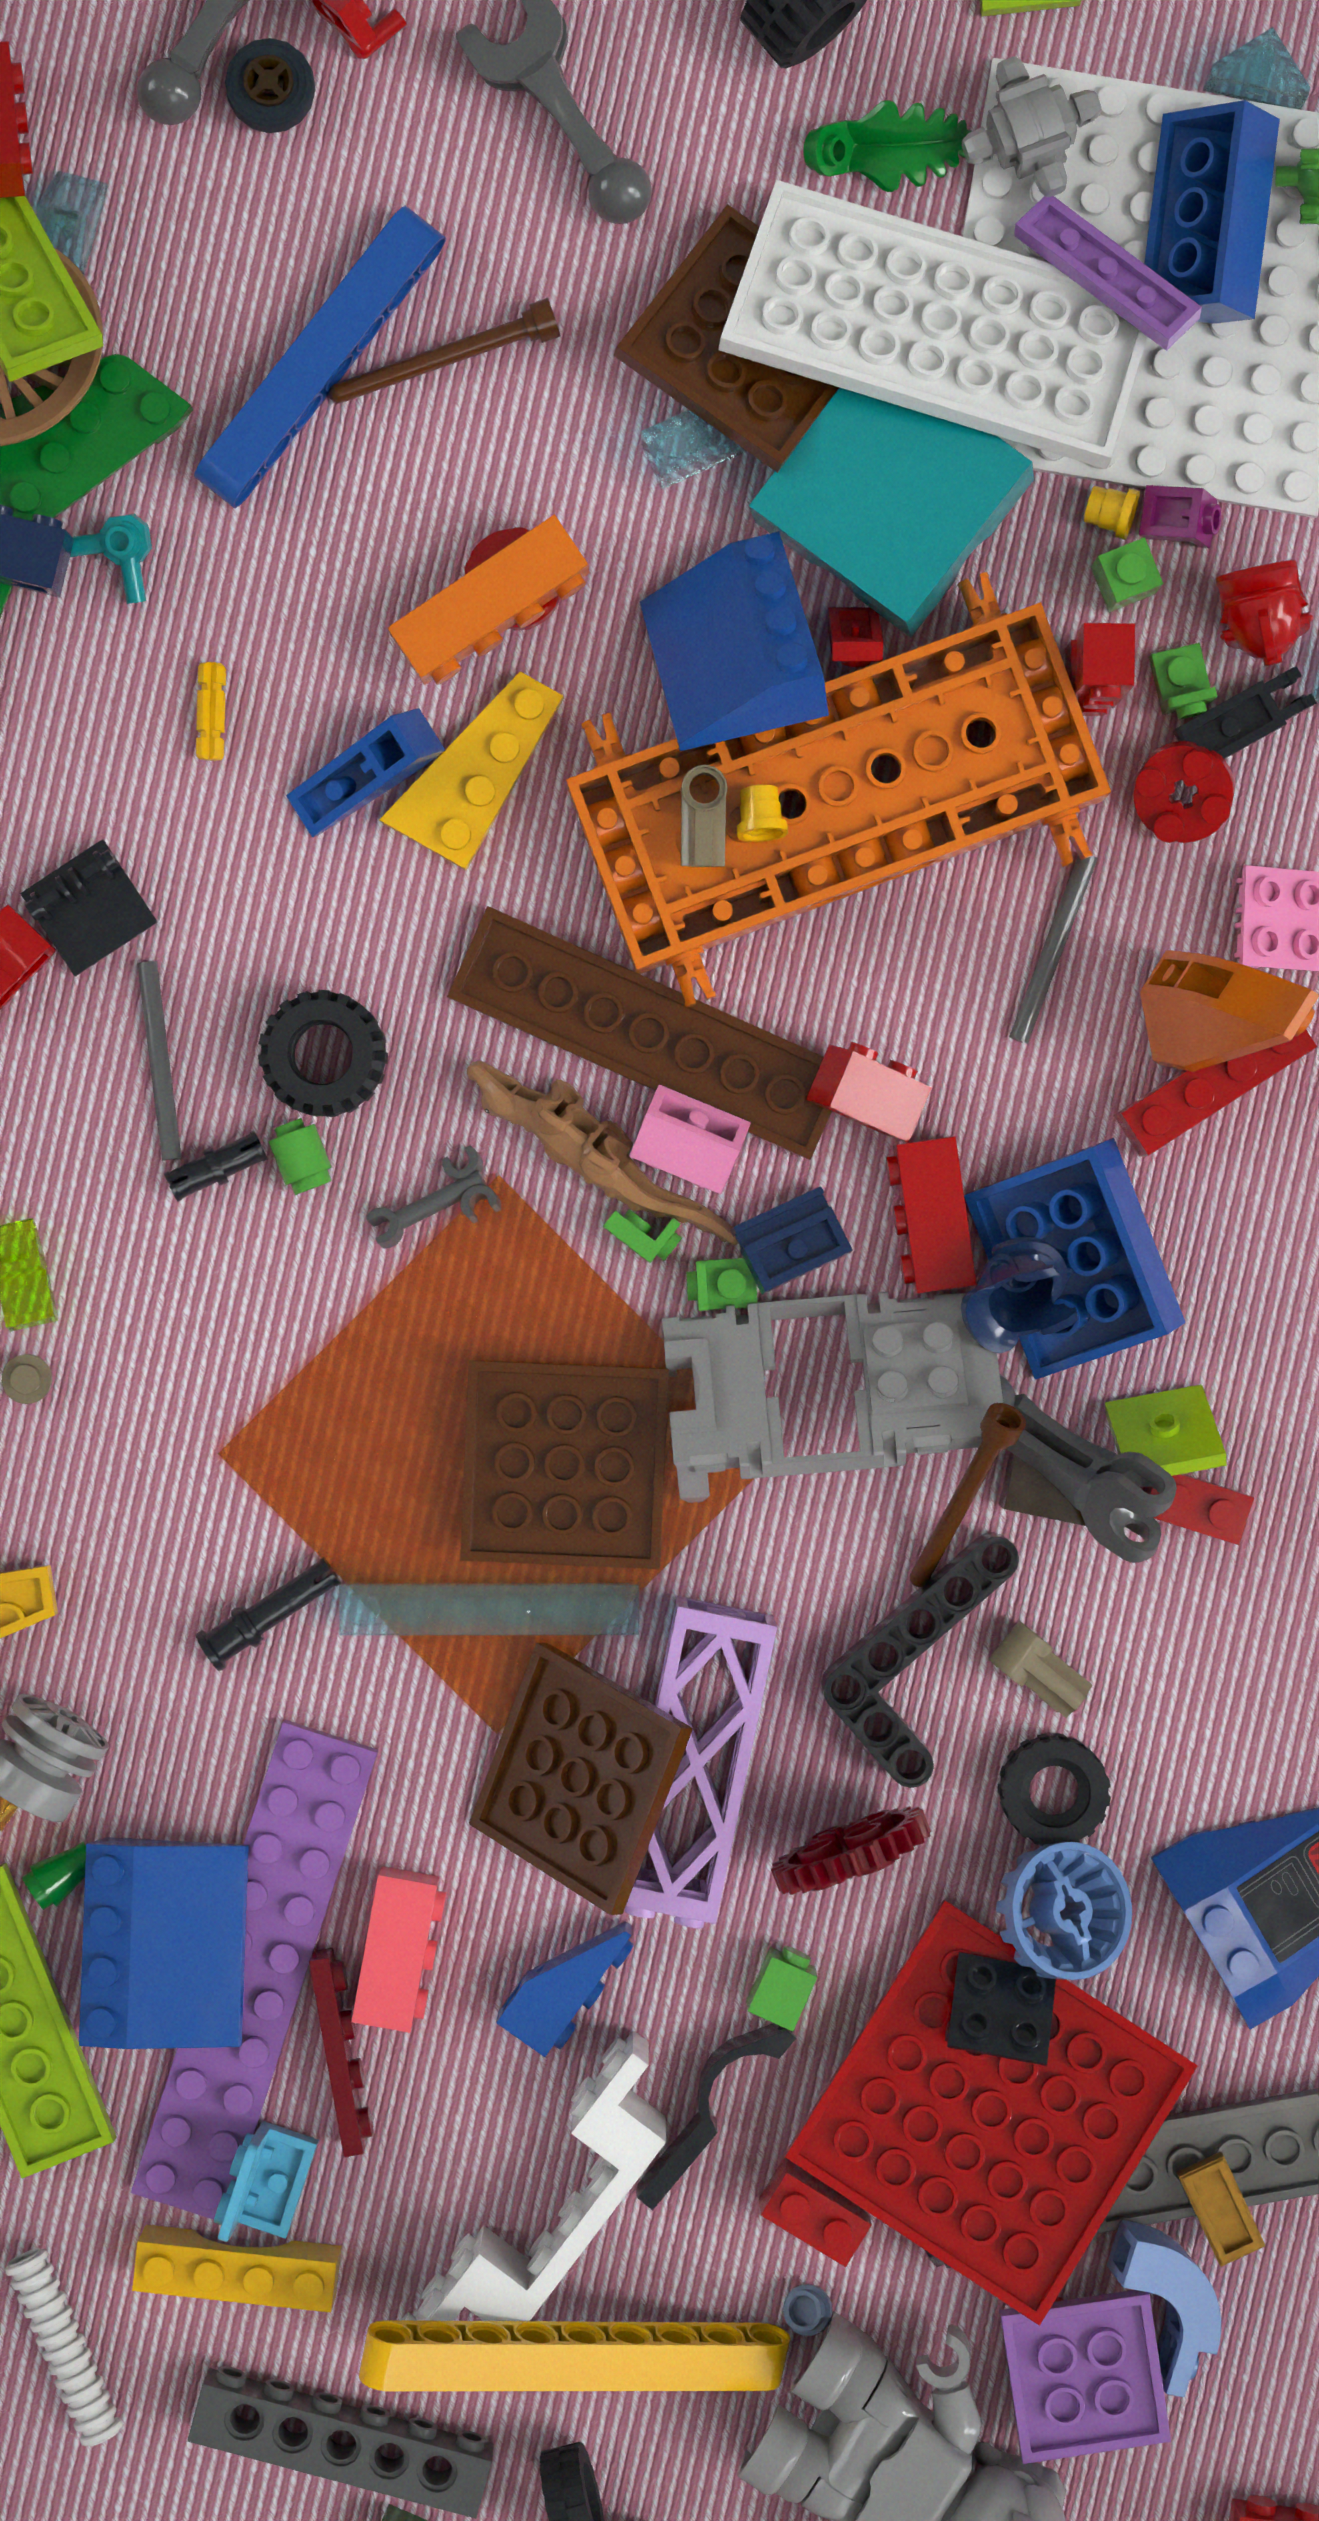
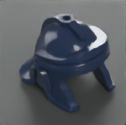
M1031 1236L1016 1237L996 1244L991 1249L993 1257L984 1265L976 1287L968 1291L961 1302L962 1319L972 1338L986 1350L1000 1354L1011 1350L1017 1344L1018 1337L1039 1331L1042 1335L1056 1333L1066 1329L1078 1320L1075 1307L1069 1308L1065 1304H1054L1066 1287L1068 1278L1065 1261L1060 1253L1049 1243Z

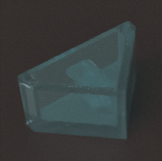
M1272 27L1214 63L1205 79L1202 91L1301 110L1309 96L1310 86Z
M58 170L37 203L36 216L53 247L68 257L85 276L108 185L104 182Z

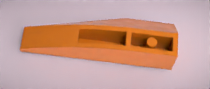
M1166 950L1140 990L1152 1059L1162 1066L1194 1072L1289 1042L1293 1039L1294 1035H1300L1311 1023L1315 1013L1312 1007L1317 1001L1319 994L1312 989L1233 961L1200 953Z

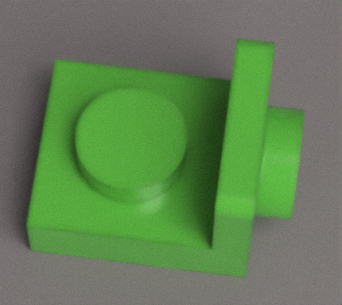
M1200 643L1154 653L1149 656L1162 715L1176 712L1178 719H1186L1207 712L1206 704L1212 703L1218 696L1216 688H1210Z
M630 1209L624 1216L614 1211L603 1226V1228L648 1263H651L656 1256L665 1261L682 1239V1237L675 1233L681 1223L672 1218L654 1241L647 1235L653 1227Z
M744 1258L695 1261L696 1271H686L688 1301H698V1311L726 1309L725 1305H735V1308H747L749 1303H758L757 1284Z

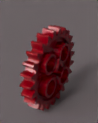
M908 1806L901 1810H898V1808L891 1811L881 1810L860 1818L855 1822L850 1821L849 1825L844 1824L830 1827L812 1835L804 1842V1846L789 1850L790 1854L779 1857V1861L772 1864L771 1871L782 1894L789 1892L790 1895H793L800 1891L802 1893H807L811 1890L820 1891L843 1883L846 1879H852L853 1876L868 1875L890 1866L895 1860L900 1858V1854L911 1852L914 1850V1846L923 1844L925 1842L924 1839L931 1836V1830L923 1809L919 1807L911 1809Z

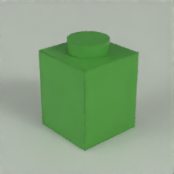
M1145 537L1099 555L1091 566L1109 613L1155 595L1163 585Z
M784 1946L782 1952L770 1947L746 1999L747 2011L793 2032L817 1980L816 1968L809 1964L811 1957L789 1946Z

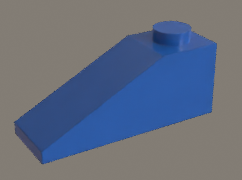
M419 708L391 715L292 790L286 797L313 838L412 776L443 753L445 748Z

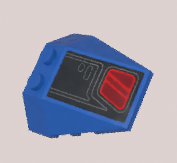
M1319 1807L1288 1813L1284 1817L1259 1822L1249 1821L1239 1823V1826L1214 1831L1204 1830L1195 1832L1150 1857L1173 1898L1187 1917L1222 1978L1227 1992L1250 2030L1291 2007L1318 1978Z

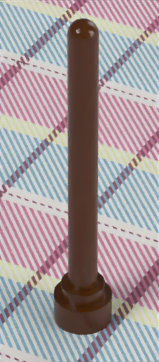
M545 298L529 304L530 309L521 312L522 318L333 384L329 389V397L335 403H343L530 337L531 341L541 339L542 343L561 337L549 299Z
M994 1403L989 1406L980 1423L983 1441L910 1573V1581L914 1586L923 1587L929 1582L999 1452L1016 1444L1026 1426V1420L1022 1413L1013 1406L1005 1403Z

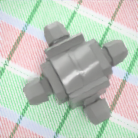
M1011 57L997 64L996 80L999 91H996L995 97L998 104L993 109L988 110L987 130L981 127L968 133L962 140V150L967 162L972 164L993 160V155L996 154L1003 170L1014 166L1018 179L1034 174L1033 179L1039 191L1045 197H1052L1066 189L1067 175L1063 163L1067 160L1065 150L1070 148V145L1075 142L1076 124L1082 127L1095 121L1101 114V104L1096 92L1091 90L1070 94V98L1067 100L1060 84L1049 88L1045 74L1029 79L1030 76L1023 62L1017 57Z

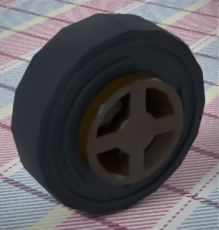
M273 38L254 40L239 49L229 63L225 78L227 100L238 119L252 129L266 133L287 131L299 124L311 109L316 91L312 68L303 53L288 42ZM264 91H267V92L273 91L274 94H266V93H265V94L263 95V92H264Z

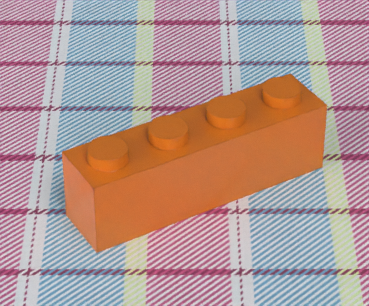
M554 514L387 627V629L423 684L426 685L434 680L439 685L456 675L462 669L459 662L473 652H476L480 657L497 647L503 641L500 634L516 623L520 628H524L537 620L545 612L542 608L545 603L559 595L561 600H565L581 590L586 585L584 577L590 574L589 564Z

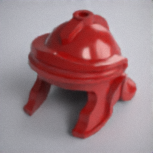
M1295 560L1280 561L1230 572L1215 578L1221 600L1220 624H1227L1228 626L1227 630L1221 631L1220 638L1231 648L1240 649L1253 658L1263 659L1264 666L1282 663V654L1288 652L1295 645L1298 638L1310 629L1311 621L1313 620L1310 612L1303 613L1302 610L1309 603L1301 589L1297 562Z

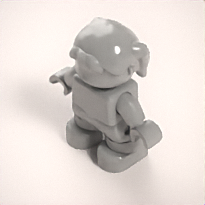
M834 2311L820 2348L800 2379L795 2378L790 2389L795 2395L816 2409L821 2410L812 2428L809 2429L804 2421L778 2405L774 2411L773 2419L753 2454L747 2450L744 2452L737 2472L739 2478L765 2495L776 2493L787 2502H801V2506L809 2512L833 2521H1066L1063 2512L1066 2489L1056 2471L1042 2466L1038 2462L1023 2464L1021 2456L1001 2452L983 2441L976 2445L980 2436L982 2421L969 2384L962 2382L970 2368V2343L966 2334L954 2325H948L946 2344L958 2355V2359L953 2364L947 2367H940L930 2360L928 2354L917 2356L916 2367L920 2376L928 2384L937 2387L932 2391L933 2411H931L919 2401L891 2359L884 2355L873 2338ZM975 2447V2459L983 2467L970 2475L972 2470V2453Z

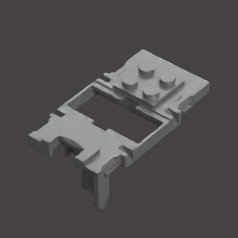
M879 1292L878 1304H867L866 1294L749 1303L747 1304L748 1315L736 1316L735 1305H725L726 1313L716 1314V1318L704 1316L682 1318V1321H679L678 1317L662 1318L666 1369H669L668 1375L676 1377L677 1369L693 1368L696 1410L669 1412L673 1462L677 1467L680 1499L688 1503L703 1502L710 1496L708 1473L721 1472L730 1468H740L741 1479L904 1466L906 1464V1454L908 1453L923 1455L946 1453L948 1450L979 1448L983 1441L980 1423L990 1405L1003 1403L997 1353L988 1351L980 1346L972 1338L962 1319L961 1302L967 1293L934 1295V1300H930V1298L905 1299L897 1303V1298H888V1292ZM845 1314L850 1362H862L865 1390L854 1391L860 1451L784 1458L779 1397L766 1398L763 1371L776 1370L771 1320Z

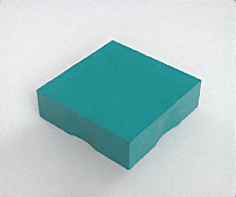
M839 388L780 471L773 473L748 506L755 523L769 533L779 531L782 542L809 563L817 565L838 577L853 592L856 598L911 638L953 585L968 556L979 544L992 535L1034 481L1033 463L996 435Z

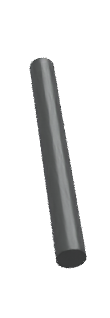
M1079 855L1077 856L1009 1038L1025 1044L1029 1042L1098 860L1095 856L1082 861Z
M157 961L137 963L162 1161L181 1159Z

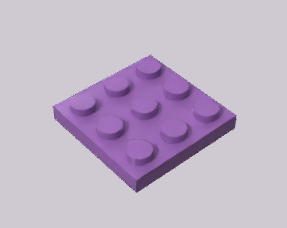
M1129 2290L1057 2301L1053 2303L1040 2326L1013 2308L999 2310L1019 2449L1023 2464L1171 2442L1150 2294L1148 2292Z

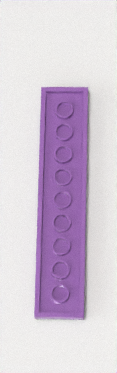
M288 1720L283 1721L243 1844L249 1845L242 2046L177 2048L131 2190L132 2194L214 2220L223 2193L227 2192L231 2180H237V2177L229 2175L230 2168L238 2146L243 2144L247 2132L253 2135L255 2133L309 1967V1960L314 1951L378 1754V1749Z

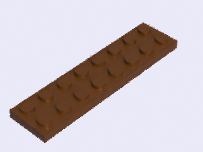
M489 906L485 910L447 995L451 1000L654 1091L657 1090L658 1085H662L749 1121L751 1124L748 1133L808 1160H811L832 1111L806 1100L824 1058L823 1056L695 999V1005L686 1007L685 999L681 992L639 973L637 974L630 969Z

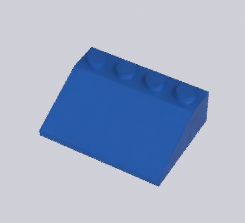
M779 531L728 544L640 601L642 615L680 751L829 716L823 671Z
M1114 1138L964 1195L988 1260L993 1257L991 1249L996 1244L1016 1237L1031 1236L1049 1243L1060 1253L1065 1261L1068 1278L1066 1287L1054 1304H1065L1069 1308L1075 1307L1078 1320L1066 1329L1056 1333L1042 1335L1039 1331L1019 1337L1035 1380L1165 1336L1186 1323Z
M106 1837L86 1844L79 2046L116 2049L222 2048L242 2046L249 1845Z

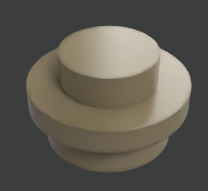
M31 1354L19 1355L6 1364L2 1373V1386L5 1393L15 1402L32 1404L42 1400L50 1391L52 1372L42 1358Z

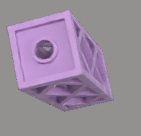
M681 1596L676 1598L655 1706L668 1714L671 1708L675 1718L693 1728L680 1690L721 1647L739 1697L698 1740L694 1729L692 1730L685 1749L686 1753L681 1759L663 1807L664 1809L695 1776L712 1823L673 1865L670 1863L658 1826L656 1825L648 1846L656 1870L640 1867L625 1907V1912L630 1915L654 1918L655 1912L675 1916V1923L690 1928H703L704 1922L716 1924L777 1631V1624L773 1615ZM686 1629L706 1633L680 1661ZM732 1638L755 1643L748 1681ZM737 1731L721 1807L706 1763ZM710 1860L706 1883L705 1880L693 1878Z

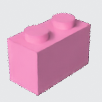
M658 1085L629 1157L644 1162L652 1168L661 1169L690 1181L698 1187L707 1188L722 1194L751 1122Z

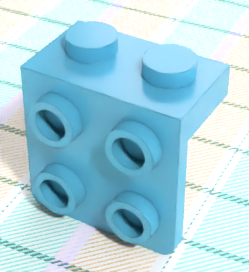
M266 2121L261 2123L255 2135L247 2132L243 2144L238 2146L229 2175L237 2177V2180H231L227 2192L223 2193L214 2217L213 2222L222 2225L218 2239L228 2242L238 2223L286 2239L319 2140Z

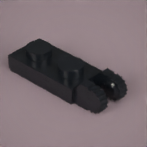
M1296 666L1266 683L1263 680L1176 728L1173 733L1178 741L1195 742L1197 746L1205 747L1209 751L1214 750L1226 759L1287 724V720L1307 710L1317 702L1311 693L1293 700L1289 706L1282 710L1278 709L1271 694L1297 682V679L1302 675Z

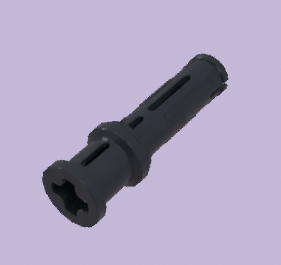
M325 1557L319 1559V1562L250 1608L246 1609L244 1606L236 1607L231 1610V1617L211 1631L205 1632L201 1630L195 1634L203 1652L218 1671L225 1669L226 1661L250 1645L254 1648L261 1645V1641L264 1640L263 1633L317 1597L341 1584L335 1571L319 1582L315 1580L332 1567Z

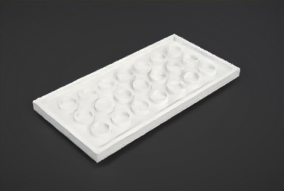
M776 180L723 329L718 350L1108 469L1147 336L1050 263Z

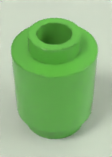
M302 1118L274 1128L277 1138L268 1142L285 1185L291 1184L294 1195L332 1181L328 1169L332 1168L315 1124L305 1127Z

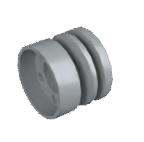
M20 1694L12 1705V1709L17 1716L8 1715L1 1724L4 1731L16 1743L0 1739V1796L37 1817L52 1822H64L83 1792L80 1785L68 1773L81 1777H91L97 1768L92 1759L101 1760L110 1746L103 1736L72 1711L33 1695Z

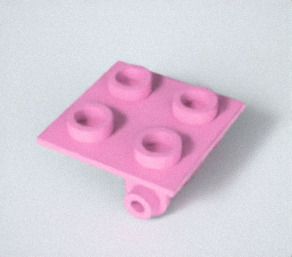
M1244 865L1242 877L1236 879V884H1239V904L1242 907L1235 908V914L1241 915V922L1235 923V929H1241V934L1237 935V952L1234 953V958L1239 959V964L1255 969L1264 967L1319 972V872Z

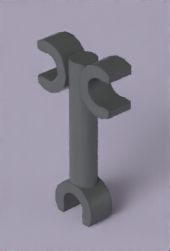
M471 1145L465 1147L470 1160L464 1169L457 1170L448 1156L442 1159L443 1169L454 1181L453 1183L395 1212L381 1207L368 1213L366 1216L367 1220L373 1227L383 1222H390L388 1231L375 1238L383 1249L397 1245L402 1239L405 1228L460 1202L463 1214L473 1224L478 1222L474 1207L479 1200L488 1199L490 1206L495 1212L501 1210L499 1197L487 1186L481 1174L483 1160Z

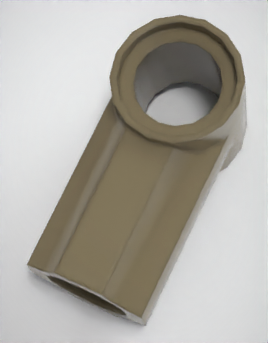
M696 766L689 770L683 778L680 789V866L725 867L726 794L728 787L726 778L714 766ZM706 775L715 780L718 785V795L715 800L703 804L692 798L689 786L695 777Z
M1019 1620L988 1659L1018 1685L1023 1687L1025 1684L1057 1713L1067 1718L1085 1700L1093 1685L1052 1652L1054 1649Z

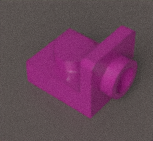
M1146 485L1139 529L1141 537L1152 540L1193 542L1199 548L1211 547L1212 535L1218 533L1221 524V508L1214 496L1204 488Z

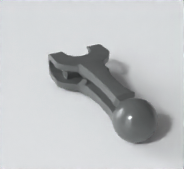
M206 0L185 36L171 51V57L155 60L142 71L137 83V97L142 110L148 117L160 124L177 125L187 121L194 115L201 100L199 79L207 59L227 26L250 0Z
M521 0L528 16L526 29L518 40L506 45L492 43L472 23L456 33L457 41L476 71L489 86L501 91H526L542 104L560 124L577 150L586 172L591 177L588 184V197L596 214L613 224H626L638 219L646 211L651 200L652 187L649 176L637 162L628 158H617L613 150L596 134L580 111L568 88L561 68V62L568 44V26L551 0Z
M1000 1374L1003 1403L1019 1410L1026 1420V1426L1017 1443L1009 1446L1006 1450L1039 1471L1066 1497L1074 1508L1080 1510L1087 1529L1102 1546L1123 1560L1132 1563L1143 1562L1154 1556L1160 1542L1161 1528L1153 1517L1162 1514L1172 1505L1177 1489L1174 1478L1141 1453L1125 1452L1117 1455L1070 1432L1041 1411L1025 1394L1015 1395L1011 1383ZM1140 1487H1152L1160 1494H1147ZM1124 1527L1140 1535L1144 1542H1136L1129 1539L1125 1535Z

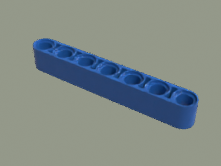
M406 205L401 207L208 450L197 466L194 477L233 508L240 506L329 395L330 387L341 380L434 262L446 242V237Z

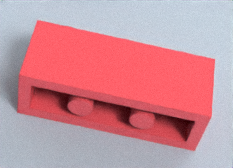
M385 1866L381 1867L376 1883L352 2023L410 2033L414 2018L424 2019L429 1990L420 1988L423 1969L433 1970L438 1941L429 1940L432 1921H442L447 1892L437 1891L440 1876Z

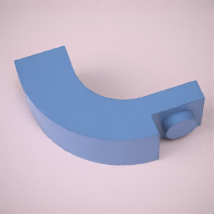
M1120 2220L1106 2266L1123 2288L1148 2292L1164 2298L1166 2317L1157 2345L1163 2389L1168 2395L1185 2397L1189 2381L1196 2376L1198 2370V2353L1204 2352L1215 2355L1218 2353L1221 2338V2313L1217 2296L1202 2270L1172 2237L1148 2225Z

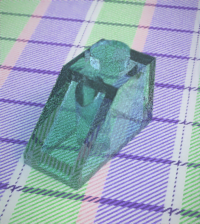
M690 410L641 431V445L661 490L748 452Z

